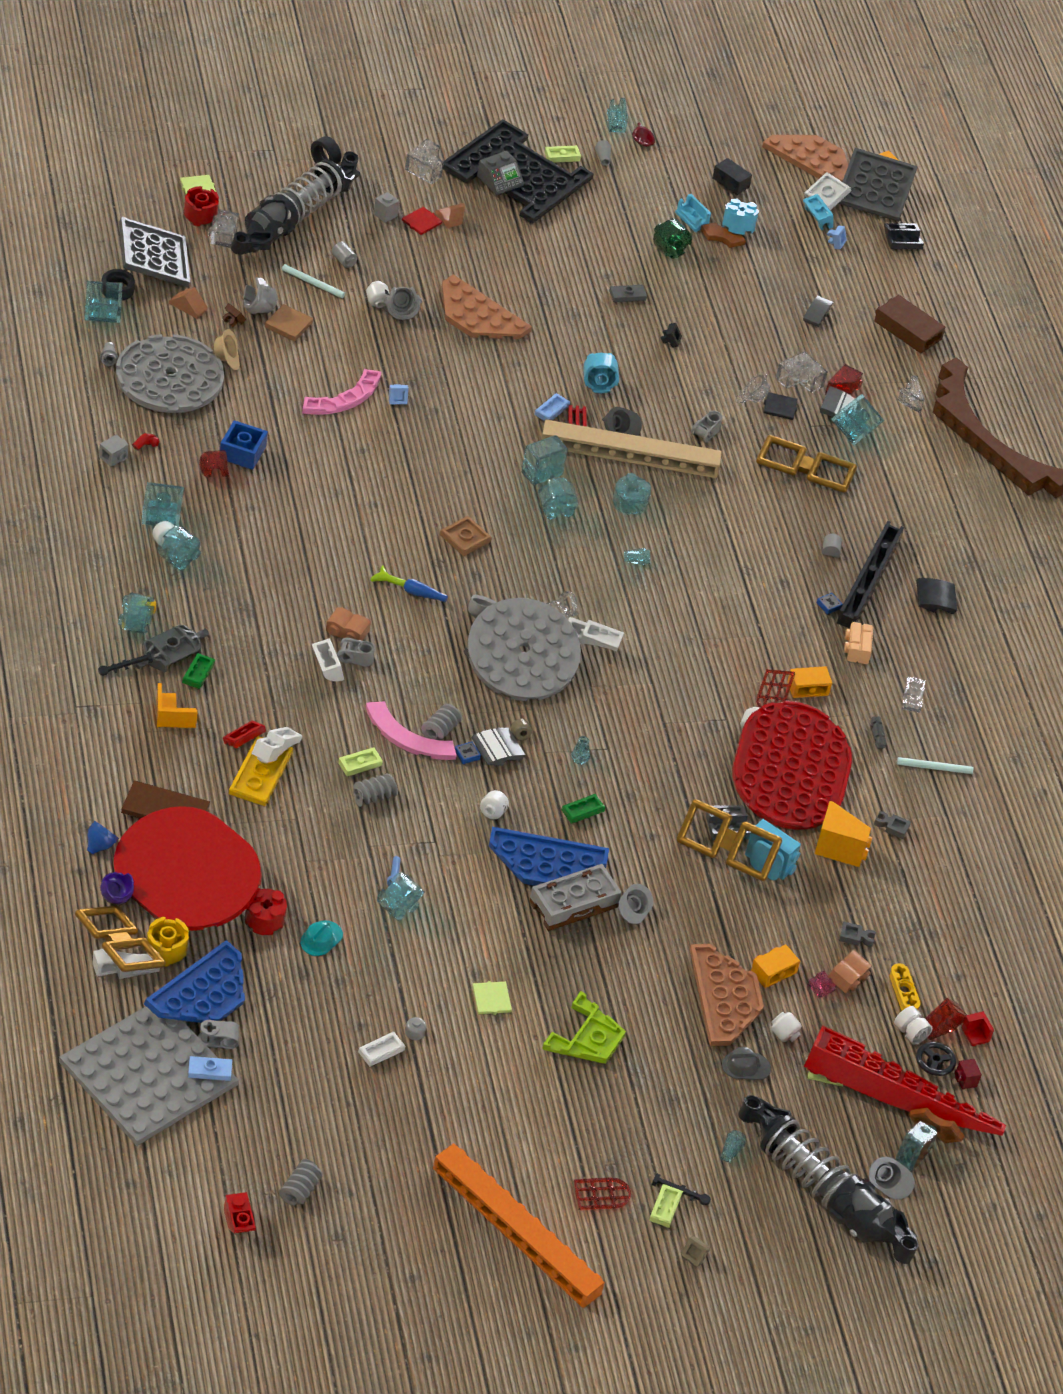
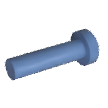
M398 856L393 857L391 876L387 878V885L391 888H397L401 884V879L399 878L401 858Z

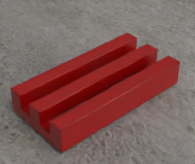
M569 405L568 424H572V413H575V425H580V413L582 414V426L587 427L586 406H583L581 409L577 405L575 408Z
M252 720L224 736V744L238 748L266 732L265 725Z

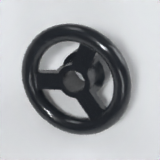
M928 1042L917 1050V1063L928 1074L944 1076L951 1073L956 1066L954 1052L942 1043ZM930 1048L941 1049L947 1054L940 1055L934 1053ZM923 1052L928 1056L926 1064L922 1059ZM950 1061V1065L946 1069L941 1070L943 1063Z

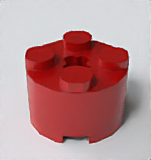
M197 186L187 191L184 202V215L192 222V225L201 226L202 224H209L217 220L219 196L213 189L209 191L202 189L203 186Z
M258 888L255 899L245 910V924H248L253 929V932L259 935H272L274 931L282 929L287 910L284 894L279 890Z

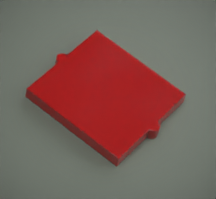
M424 206L402 217V221L420 235L441 225L443 222L435 216V213H431Z

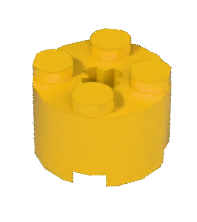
M161 917L150 924L147 940L165 960V967H168L170 964L181 961L186 956L189 931L181 920Z

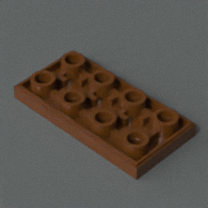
M134 780L121 808V813L142 818L155 811L170 807H194L208 811L210 801Z

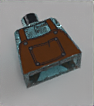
M923 1122L915 1125L906 1133L895 1160L912 1173L929 1154L938 1134L936 1128Z

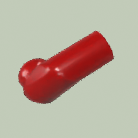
M144 433L132 446L139 451L144 445L156 447L160 441L156 435Z

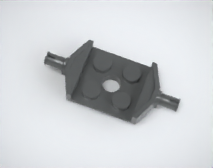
M185 625L173 627L143 642V654L147 655L146 652L150 651L153 659L152 663L146 660L134 665L137 669L150 665L165 673L167 672V666L194 653L201 654L200 639L209 636V632L204 628L196 633Z

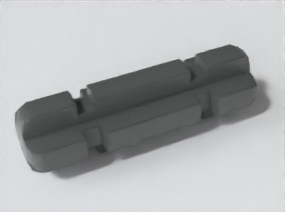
M873 716L870 722L875 745L878 749H884L887 742L882 720L879 716Z

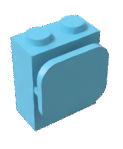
M762 819L756 825L757 827L782 838V844L768 878L771 880H777L778 878L783 880L788 875H792L797 868L795 864L801 854L799 852L801 843ZM750 833L745 855L750 858L753 868L761 872L773 842Z

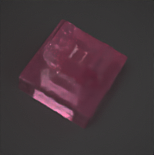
M825 971L817 973L815 977L809 979L807 984L819 998L834 992L837 987L831 978H827L828 975Z

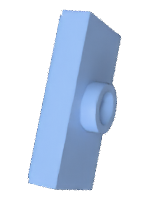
M556 393L537 408L534 415L544 421L545 419L553 420L568 408L570 401Z
M190 1056L188 1078L231 1081L232 1059Z

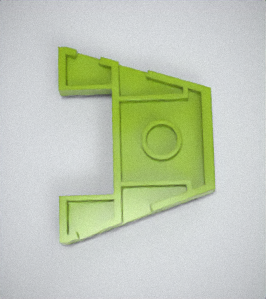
M580 991L573 1001L571 1008L588 1016V1018L572 1041L551 1032L544 1042L542 1049L606 1064L625 1037L626 1031L609 1015L605 1016L599 1010V1006L595 1002L591 1003L586 998L587 995Z

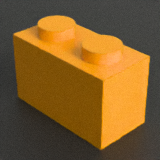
M827 666L790 669L787 680L793 698L829 696L832 686Z
M785 944L779 948H773L764 955H758L753 960L751 971L757 974L758 981L764 988H767L796 974L800 960Z

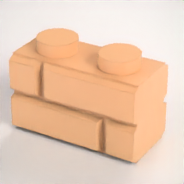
M852 622L850 629H846L845 640H848V642H845L844 653H847V661H858L861 664L869 663L872 653V625Z

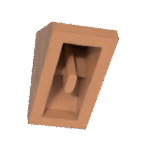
M460 203L435 210V214L443 221L447 228L455 227L463 223L465 204Z
M195 287L181 291L169 300L170 305L196 319L208 310L207 305Z

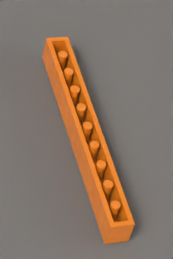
M453 1143L435 1156L433 1169L583 1309L602 1295L605 1282L601 1276L594 1273L584 1260L579 1259L567 1245L558 1240L552 1231L545 1228L538 1218L532 1216L523 1204L518 1203L508 1190L503 1189L477 1162L468 1157L463 1149Z

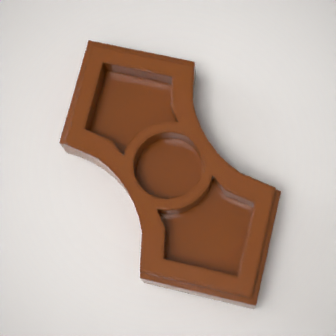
M716 222L701 225L700 230L708 241H719L726 244L729 248L745 245L746 240L742 234L729 232L728 229L721 227Z
M928 1108L911 1110L909 1113V1117L916 1127L918 1126L919 1131L933 1134L937 1130L936 1135L943 1143L961 1142L964 1138L955 1121L943 1120L935 1116Z

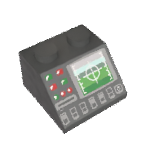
M507 150L479 161L477 176L496 195L524 185L517 160Z

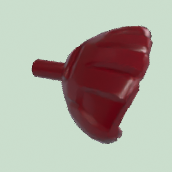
M640 122L637 123V127L632 132L634 140L644 147L654 145L655 138L651 130L642 126Z

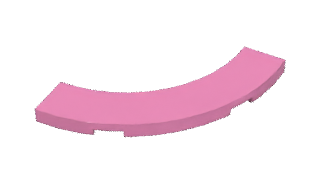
M364 369L356 386L353 389L338 394L337 397H305L302 414H333L356 407L367 400L376 390L380 382L381 371Z
M385 701L366 703V710L373 725H376L381 734L396 746L416 755L431 756L432 759L456 760L453 741L429 739L407 730L393 718Z

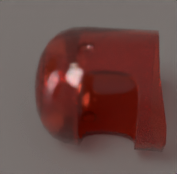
M225 450L206 451L200 456L199 468L202 475L211 478L212 470L220 469L222 477H229Z

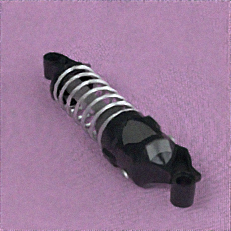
M351 151L345 152L341 165L323 159L315 164L314 167H311L308 172L303 173L301 177L296 178L294 182L289 183L287 187L282 188L280 192L268 195L262 199L260 205L250 211L245 217L244 224L247 233L239 231L234 234L231 251L242 255L250 252L256 253L259 250H269L274 241L294 231L295 226L305 217H308L310 213L316 211L318 207L323 206L325 202L330 201L337 194L348 191L353 180L360 175V172L356 169L358 155ZM304 181L308 182L309 184L305 186ZM319 194L324 196L323 200L319 199ZM311 199L317 201V202H316V205H313V204H312V200H311ZM304 204L310 206L309 210H305Z
M754 1095L745 1097L738 1116L746 1123H759L761 1151L766 1155H772V1160H779L787 1153L788 1156L782 1163V1170L789 1169L797 1162L798 1165L792 1172V1179L800 1177L807 1171L808 1174L803 1179L802 1188L810 1186L817 1180L818 1182L812 1191V1197L821 1195L823 1197L822 1206H825L829 1211L830 1217L836 1223L846 1225L853 1237H857L863 1243L874 1241L892 1243L894 1258L899 1263L908 1264L912 1261L919 1244L916 1239L917 1235L908 1227L904 1212L895 1209L889 1199L878 1195L875 1191V1186L868 1179H862L857 1174H850L849 1166H839L840 1160L838 1157H829L830 1151L828 1148H819L820 1142L818 1139H810L808 1130H800V1124L792 1116L791 1111L775 1108L769 1102ZM806 1133V1140L800 1143L797 1140L798 1134ZM816 1142V1149L810 1152L807 1149L808 1143ZM782 1149L783 1151L778 1156H776L777 1153ZM826 1151V1158L820 1161L816 1157L818 1152ZM836 1160V1167L829 1169L826 1165L828 1161Z

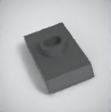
M643 285L610 286L609 289L613 302L646 301L647 299Z

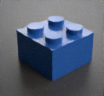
M234 420L220 443L219 459L253 470L266 448L268 431Z

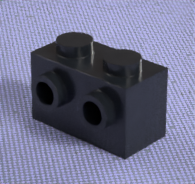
M727 158L715 165L712 179L735 195H738L750 188L752 174Z

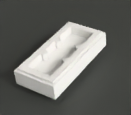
M391 1032L360 1047L358 1053L371 1067L404 1051L405 1045L395 1032Z

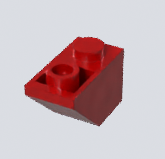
M247 1192L225 1195L224 1214L228 1228L234 1234L256 1231Z

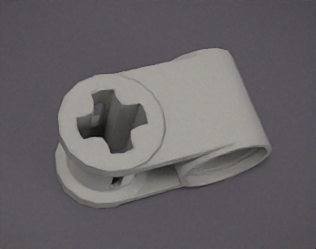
M714 410L708 412L693 425L691 434L698 435L705 443L709 442L720 431L722 414Z
M343 638L341 640V649L337 652L339 661L365 667L373 664L375 650L373 643L352 638Z
M205 1020L201 1023V1033L198 1037L207 1047L224 1049L238 1047L239 1025L237 1023Z

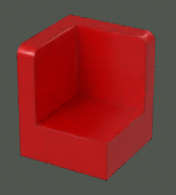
M984 1011L966 1015L961 1027L971 1046L989 1043L994 1032V1028Z

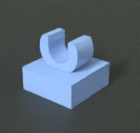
M838 226L836 230L831 229L827 233L828 236H832L828 243L834 244V249H841L847 241L845 226Z
M390 385L389 404H407L408 385Z

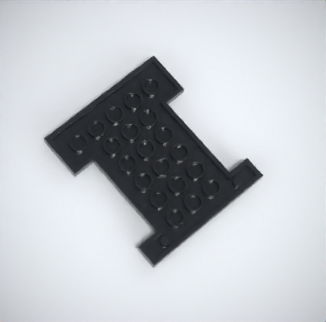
M504 119L441 163L443 170L467 184L475 177H478L480 160L507 150L517 160L524 185L507 191L505 194L525 205L520 210L519 216L532 224L592 180L594 173L582 166L570 173L523 145L522 143L528 140L529 134Z

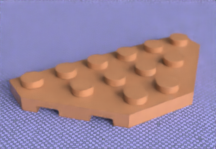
M771 135L762 145L766 150L818 179L828 172L842 182L848 168L844 150L818 135Z
M454 274L442 282L441 289L443 292L445 320L471 338H478V335H487L488 338L503 339V336H512L513 339H521L531 332V325Z
M691 944L689 950L709 1045L730 1046L763 1012L764 1005L757 974L751 970L746 971L739 966V962L728 955H722L711 944Z

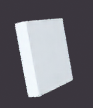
M826 172L804 192V195L808 198L818 194L829 210H832L851 192V187Z

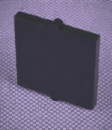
M768 392L767 398L764 400L765 407L763 413L793 420L794 414L798 409L796 407L798 399Z

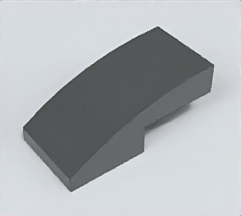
M817 296L804 315L803 321L819 327L823 318L827 316L833 302Z

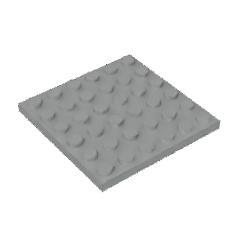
M146 1006L59 1056V1063L136 1146L234 1088L239 1082V1079L232 1072L231 1081L188 1078L190 1056L218 1057L182 1020L158 1018Z

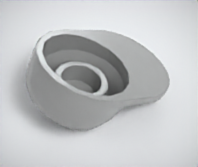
M473 595L469 601L468 611L473 617L477 618L484 609L496 603V601L485 596Z

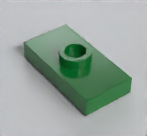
M197 653L185 673L182 683L200 689L215 665V659Z
M593 794L563 805L561 811L569 822L573 824L605 812V806L598 796Z

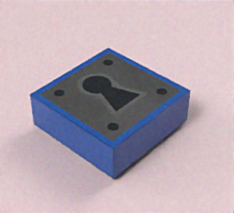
M833 593L817 598L816 602L827 615L840 610L843 606Z
M473 741L455 746V752L462 764L480 760L481 754Z

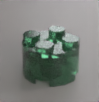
M675 218L658 224L654 228V245L671 259L682 256L688 244L691 245L692 234Z

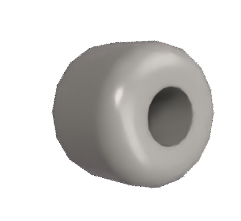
M413 1017L406 1022L405 1034L408 1038L420 1040L425 1036L426 1023L423 1019Z

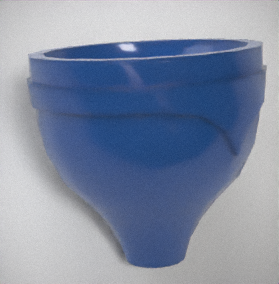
M94 821L88 829L87 851L95 854L99 851L107 850L119 838Z

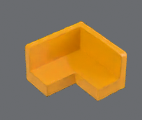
M158 683L156 696L157 727L196 728L197 709L177 708L176 693H162V683Z

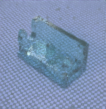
M621 98L618 105H614V99L610 101L609 109H607L609 132L626 133L628 122L626 98Z

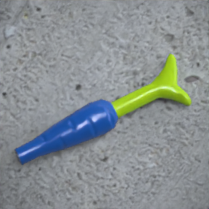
M384 565L381 566L380 572L373 575L370 579L371 582L387 581L404 587L407 593L442 602H446L448 599L447 595L415 579L403 580L389 575Z

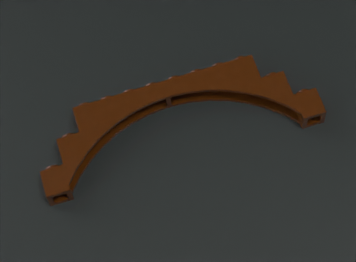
M957 357L942 364L939 378L942 381L939 382L935 395L938 399L935 401L932 413L1028 496L1043 488L1055 499L1062 496L1063 469L1032 460L1014 451L994 437L975 416L966 398L964 380L968 366Z

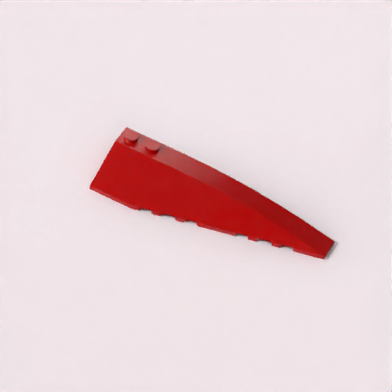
M822 1025L804 1065L809 1072L821 1074L830 1082H838L867 1096L909 1112L915 1109L928 1108L935 1116L943 1120L955 1121L959 1127L1003 1136L1006 1128L1004 1123L984 1112L976 1113L975 1108L967 1102L960 1104L951 1093L947 1092L945 1095L937 1091L939 1087L910 1070L902 1071V1067L894 1061L886 1062L881 1058L882 1054L876 1051L870 1053L865 1050L866 1045Z

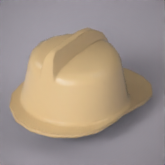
M226 329L223 335L214 341L215 356L220 358L221 361H227L233 370H238L240 362L237 339L233 331Z

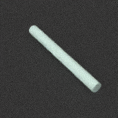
M286 264L282 267V271L339 298H343L345 292Z
M897 758V765L973 774V767Z

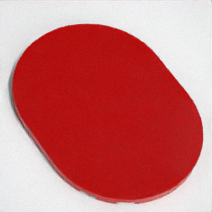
M795 701L771 702L753 712L742 728L732 766L733 782L737 793L745 805L757 816L773 825L793 830L812 829L823 825L830 801L839 806L843 802L852 765L851 747H849L845 739L846 735L838 725L836 726L829 719L830 717L822 711Z
M170 807L142 817L123 834L114 854L115 872L122 873L123 875L129 873L134 880V892L131 898L154 918L166 917L165 919L171 920L177 918L185 923L189 931L204 930L215 925L218 927L232 921L251 905L261 885L262 872L260 861L253 847L217 816L194 807Z

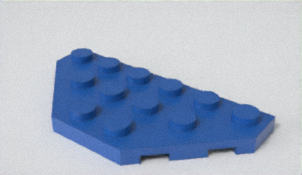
M493 826L489 841L491 850L523 884L534 886L603 864L606 868L609 848Z
M227 940L146 998L144 1005L158 1018L199 1023L205 1020L222 1021L243 1005L245 1001L241 952Z

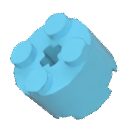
M731 199L730 203L725 206L722 226L728 227L729 232L745 235V231L753 233L758 217L757 205L752 202L744 203L738 199Z
M591 353L587 356L583 366L586 387L591 388L594 393L610 392V389L615 385L617 386L619 382V368L615 356L612 353Z

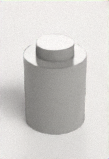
M338 242L332 249V254L345 268L356 264L358 257L345 242Z

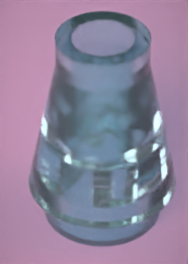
M645 547L628 551L624 550V561L644 566L645 564H650V549Z
M585 736L578 738V742L571 753L573 761L577 764H585L590 759V740Z
M732 1130L731 1133H728L720 1158L730 1163L746 1145V1136L737 1130Z

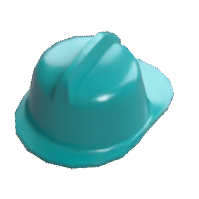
M323 920L315 922L302 935L301 947L309 955H325L341 941L343 931L338 924L332 921Z

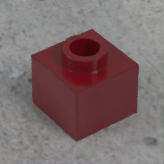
M975 1059L959 1061L954 1073L955 1079L960 1083L962 1090L978 1087L982 1076Z

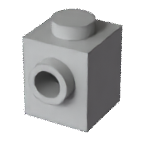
M387 192L375 198L374 215L386 223L398 216L399 200Z
M116 434L100 443L99 457L112 467L128 458L129 444Z

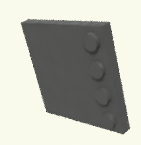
M854 148L842 181L851 187V192L839 204L899 222L918 166Z
M121 217L119 229L123 268L188 287L190 284L186 236Z

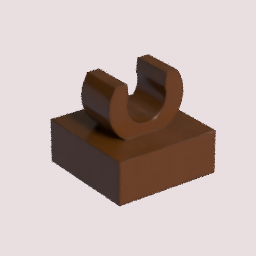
M230 303L226 305L224 309L227 313L222 318L224 322L232 319L229 322L231 327H234L237 322L242 325L246 321L243 314Z

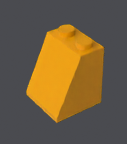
M830 801L814 854L860 867L861 861H866L869 851L865 848H870L873 838L869 836L871 828L836 803Z

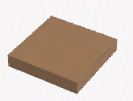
M283 304L265 322V328L292 341H296L313 323V318Z
M469 516L440 530V536L463 557L490 543L492 537Z

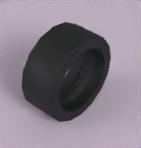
M321 137L311 144V155L316 164L323 159L340 164L342 158L341 150L331 137ZM323 148L327 151L329 159L325 155Z
M112 269L103 274L101 291L106 298L123 301L129 299L134 294L135 279L130 272L122 269ZM113 282H120L126 284L127 286L117 288L109 284Z

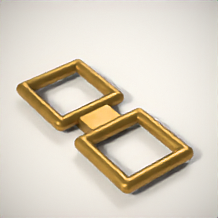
M772 435L766 437L756 459L758 464L793 476L798 471L807 474V480L843 493L847 492L857 469L855 463L822 452H818L814 459L805 456L807 448ZM771 443L798 452L792 467L765 459ZM822 460L849 469L842 485L815 476Z
M697 799L692 800L676 838L677 842L711 858H716L720 847L730 851L726 859L728 866L758 880L765 881L782 844V838L748 822H742L738 832L729 829L732 815ZM697 808L723 820L711 849L686 838ZM747 831L773 842L761 872L735 860Z
M119 906L86 908L75 911V916L95 939L105 938L107 942L102 943V948L122 972L162 968L165 966V960L146 938L132 939L130 935H136L138 929ZM115 914L126 928L98 930L88 917ZM142 946L153 960L125 963L115 950Z

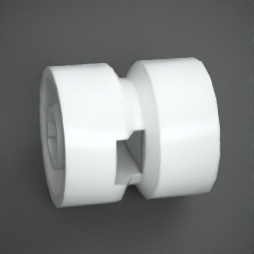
M914 1006L905 1008L897 1015L894 1024L901 1032H906L905 1037L913 1045L924 1041L933 1029Z

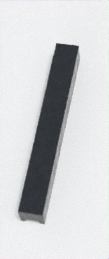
M887 521L840 609L837 624L850 629L852 622L859 621L902 538L903 526L899 529L891 526V522Z

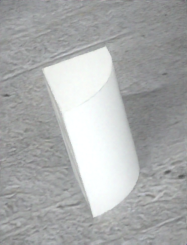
M330 638L312 644L324 677L330 681H343L342 667Z

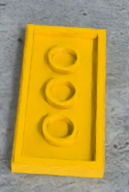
M257 736L230 786L228 794L266 807L293 754L294 748L289 747L278 756L276 761L263 763L257 759V756L252 754L257 739H262V737Z

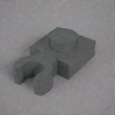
M879 811L878 817L874 822L875 826L886 827L885 832L901 839L905 837L911 821L895 814L891 818L883 811Z
M843 921L839 941L859 946L860 942H863L866 946L872 947L876 932L874 930L863 931V926Z

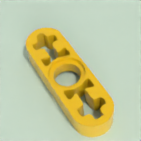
M900 963L894 964L889 977L901 1011L909 1006H914L919 1010L920 1000L908 967ZM900 987H907L910 992H903L900 990Z

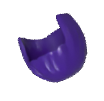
M117 872L105 875L100 885L102 897L108 903L115 905L126 903L134 892L132 876L129 873L123 875Z

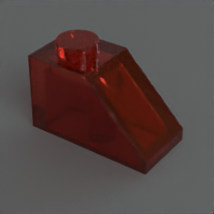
M844 364L828 381L825 395L829 386L852 395L855 390L861 388L863 373Z
M946 998L925 1018L933 1028L928 1036L929 1040L954 1031L964 1022L967 1014L956 1001Z

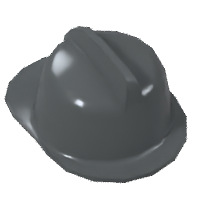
M622 407L612 408L602 418L608 431L638 436L642 429V422L638 414Z
M747 1047L734 1049L732 1053L725 1056L722 1062L723 1071L732 1078L762 1080L771 1073V1065L766 1057L754 1053Z

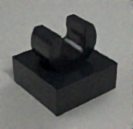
M670 323L668 329L662 332L664 336L660 338L663 343L669 342L671 347L674 348L679 346L682 335L677 324Z

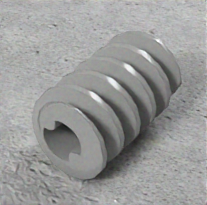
M446 703L442 705L421 726L425 738L442 740L444 736H447L452 731L453 727H456L462 721L461 712L451 704Z
M388 773L383 776L379 775L376 778L372 777L369 780H362V782H355L353 787L354 799L359 807L363 805V802L366 805L370 804V800L373 803L377 802V797L382 801L384 800V795L389 799L391 798V793L394 797L398 794L397 784Z
M302 1159L301 1163L298 1164L292 1175L288 1178V1181L280 1189V1197L289 1205L304 1204L310 1192L314 1190V1186L322 1179L323 1172L311 1160Z

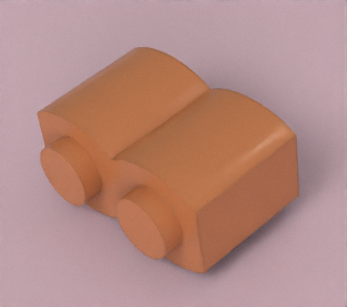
M337 607L327 620L326 631L330 635L339 638H352L363 641L370 631L371 621L362 615L353 614L345 608Z
M853 950L834 967L827 978L844 993L850 990L855 991L861 983L860 980L864 982L870 976L871 972L869 970L872 965Z

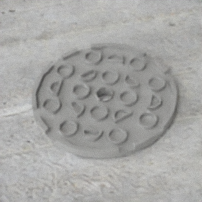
M162 334L148 336L146 340H136L122 351L116 364V379L124 394L138 405L156 412L182 413L204 407L219 395L224 383V367L220 358L213 354V350L202 342L182 335L173 334V337H162Z
M510 598L488 606L475 619L467 641L469 661L479 679L496 693H503L511 696V699L527 701V699L542 700L559 693L572 681L580 663L581 648L579 638L569 620L552 606L529 598ZM519 646L529 647V651L522 652Z

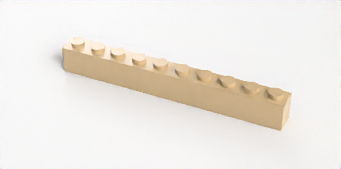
M546 419L540 446L717 478L721 459V451Z

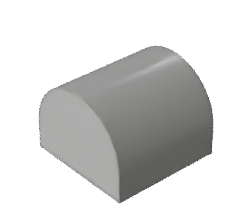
M837 534L826 535L823 541L822 554L839 558L842 538Z

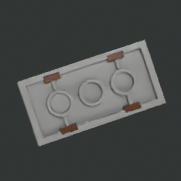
M600 864L533 886L529 903L533 909L541 913L544 918V926L548 931L618 908L622 892L604 865Z

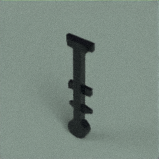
M149 651L146 652L147 655L127 661L125 659L121 663H113L108 667L100 666L98 672L101 676H105L110 671L117 673V669L123 667L127 670L129 669L128 666L146 660L152 663L153 659Z
M656 1173L651 1184L653 1186H656L657 1183L665 1184L683 1191L682 1194L690 1196V1201L697 1199L702 1205H708L711 1200L709 1195H700L695 1190L686 1189L685 1185L679 1186L662 1179L658 1173Z

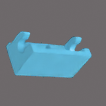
M692 194L687 195L685 203L681 198L678 202L677 210H675V213L694 232L700 231L701 225L709 224L711 212Z
M818 194L803 199L806 211L812 213L821 231L826 223L829 229L833 228V214Z

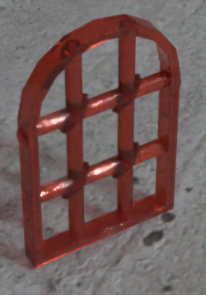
M766 669L757 694L756 703L758 707L761 708L759 705L760 698L765 699L763 705L767 704L769 699H775L774 703H777L779 700H782V702L786 701L795 672ZM768 673H773L770 683L766 682ZM776 674H783L781 682L774 683ZM786 675H791L789 683L783 684ZM764 685H769L767 694L765 696L761 695ZM779 686L777 694L769 696L772 687ZM787 687L784 697H779L781 689Z
M618 1178L574 1179L573 1181L578 1210L620 1208L625 1206L631 1197L629 1185ZM595 1182H608L609 1184L607 1187H594ZM612 1182H617L623 1186H612ZM577 1183H590L591 1186L578 1188ZM627 1189L628 1196H614L613 1191ZM597 1190H610V1195L596 1197ZM578 1191H592L593 1196L579 1198ZM617 1199H627L623 1203H615ZM594 1200V1205L581 1206L580 1201ZM612 1200V1204L598 1205L597 1201Z

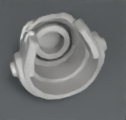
M256 277L257 295L255 296V288L252 285H246L243 296L244 306L251 314L269 313L275 308L278 301L276 290L267 285L264 279Z
M393 287L390 295L384 300L390 315L399 320L414 317L422 303V298L416 294L413 287Z

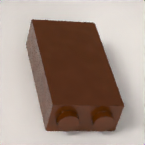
M900 295L893 299L890 298L887 303L880 305L875 311L874 322L920 354L943 338L946 327Z

